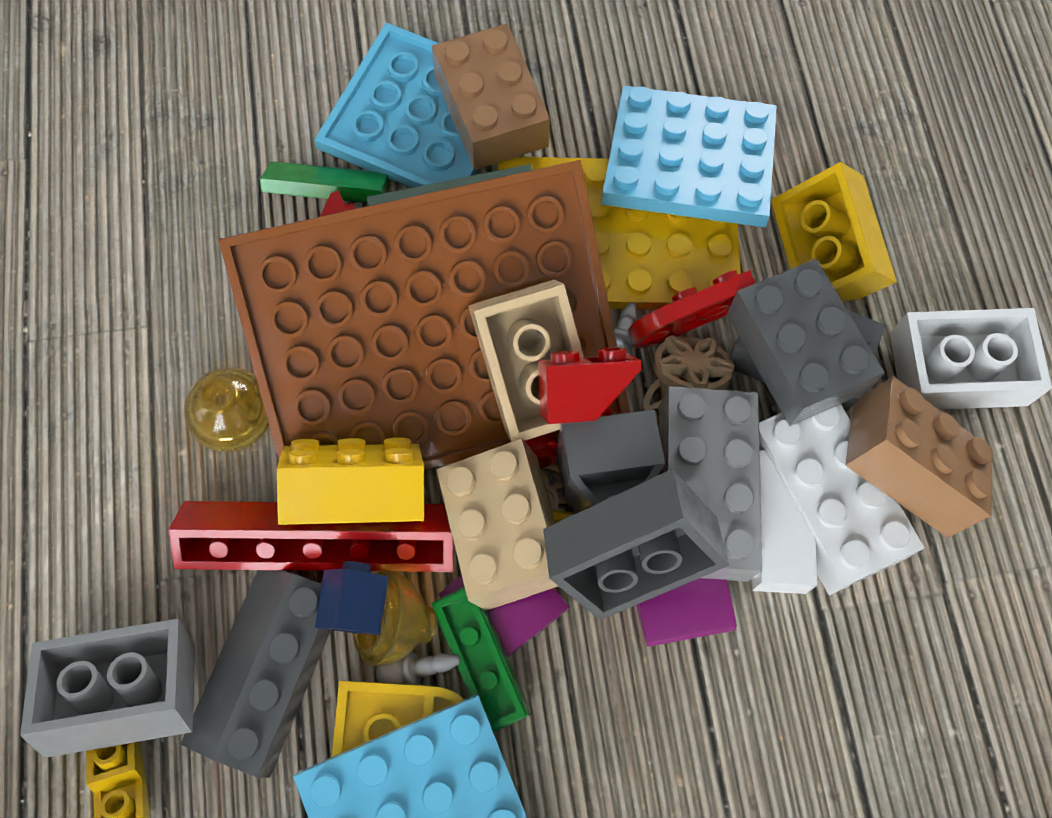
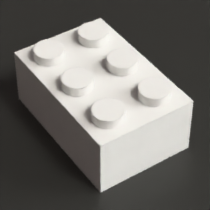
M1034 308L907 312L890 332L897 379L906 386L916 389L925 400L937 409L1029 406L1052 389Z

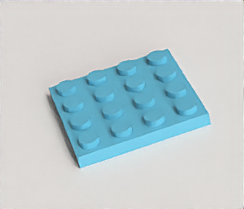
M386 22L315 137L316 149L366 170L386 174L388 179L410 188L473 176L478 171V169L474 170L434 75L432 45L439 43Z
M623 85L601 204L766 228L770 216L777 106L761 102H745L725 99L723 97H707L686 94L684 92H669L641 86L631 87Z
M478 694L301 770L293 776L308 818H527Z

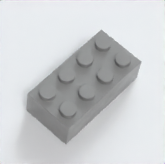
M669 386L659 404V434L665 459V465L660 474L673 469L717 517L730 565L701 578L748 582L762 571L758 393Z

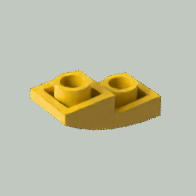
M140 741L87 750L86 785L94 793V818H150L147 782Z

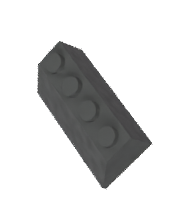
M257 570L193 714L192 732L185 733L180 745L213 761L258 778L271 777L331 631L315 628L321 583L289 572Z

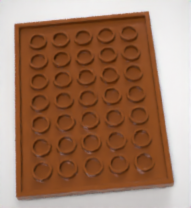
M581 160L218 239L278 459H280L283 446H291V441L298 439H315L319 441V445H338V440L359 438L365 440V445L384 444V440L388 438H408L411 440V444H419L424 470L455 463L510 443L511 441L503 426L468 305L556 280L565 285L584 357L598 356L597 350L601 348L617 347ZM625 389L608 407L611 410V415L630 413ZM560 430L553 431L555 438L559 437Z

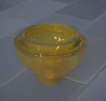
M222 367L212 370L201 376L187 393L184 402V416L187 427L199 443L211 450L232 452L244 449L255 443L269 426L256 376L247 370L236 367ZM219 395H229V399L225 403L218 406L215 405V399Z
M384 570L378 573L379 575L388 576L380 635L352 633L355 648L364 663L370 666H389L407 657L418 643L427 644L432 639L437 623L433 608L425 606L417 587L406 576Z

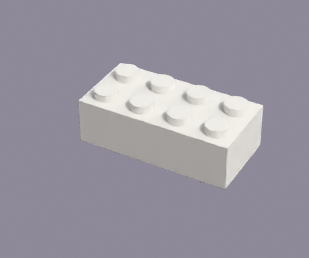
M841 404L792 426H789L782 413L759 422V450L767 451L816 540L817 574L829 596L889 568L925 548L899 503L845 466L851 421Z

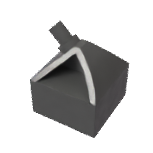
M655 410L602 416L596 421L561 423L556 453L564 500L579 512L605 501L610 496L618 495L648 481L653 476L660 475L665 465Z

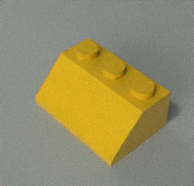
M839 162L771 199L790 269L817 259L842 302L861 299L897 282L864 176L843 162Z

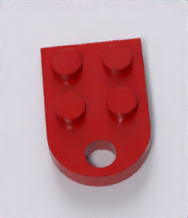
M732 270L716 277L712 281L713 286L699 292L693 287L677 293L672 297V303L645 315L628 328V333L634 347L645 348L663 343L669 336L678 337L728 316L727 312L737 291L756 284L751 271L748 270L738 275L737 270Z

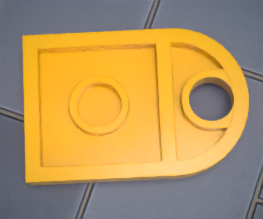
M340 680L332 757L464 699L454 691L438 686Z

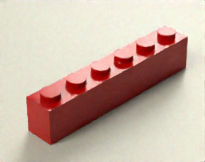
M184 501L168 529L174 569L324 571L342 569L343 561L372 565L371 571L453 572L455 545L445 504L424 503V521L278 525L277 502Z

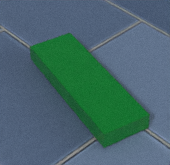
M271 161L261 176L260 183L261 191L264 193L328 199L330 193L339 191L343 201L368 203L367 197L386 193L389 179L388 175L379 172Z
M465 587L432 602L431 605L452 655L460 657V663L457 667L469 696L478 694L492 731H498L532 715L488 611L468 601Z

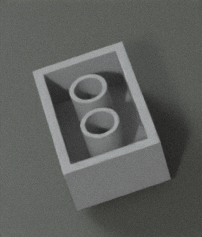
M179 618L32 643L20 736L43 758L191 733L193 728L195 644Z

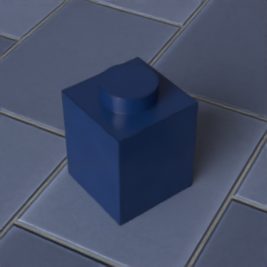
M343 561L342 569L324 570L315 628L353 634L380 635L388 576L371 573L372 565L353 561Z

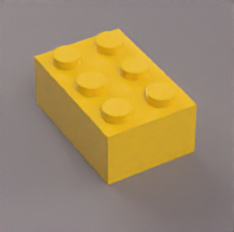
M359 438L338 440V445H319V441L315 439L291 441V446H283L277 465L278 525L424 521V463L419 444H411V440L408 438H388L384 440V444L365 445V440Z

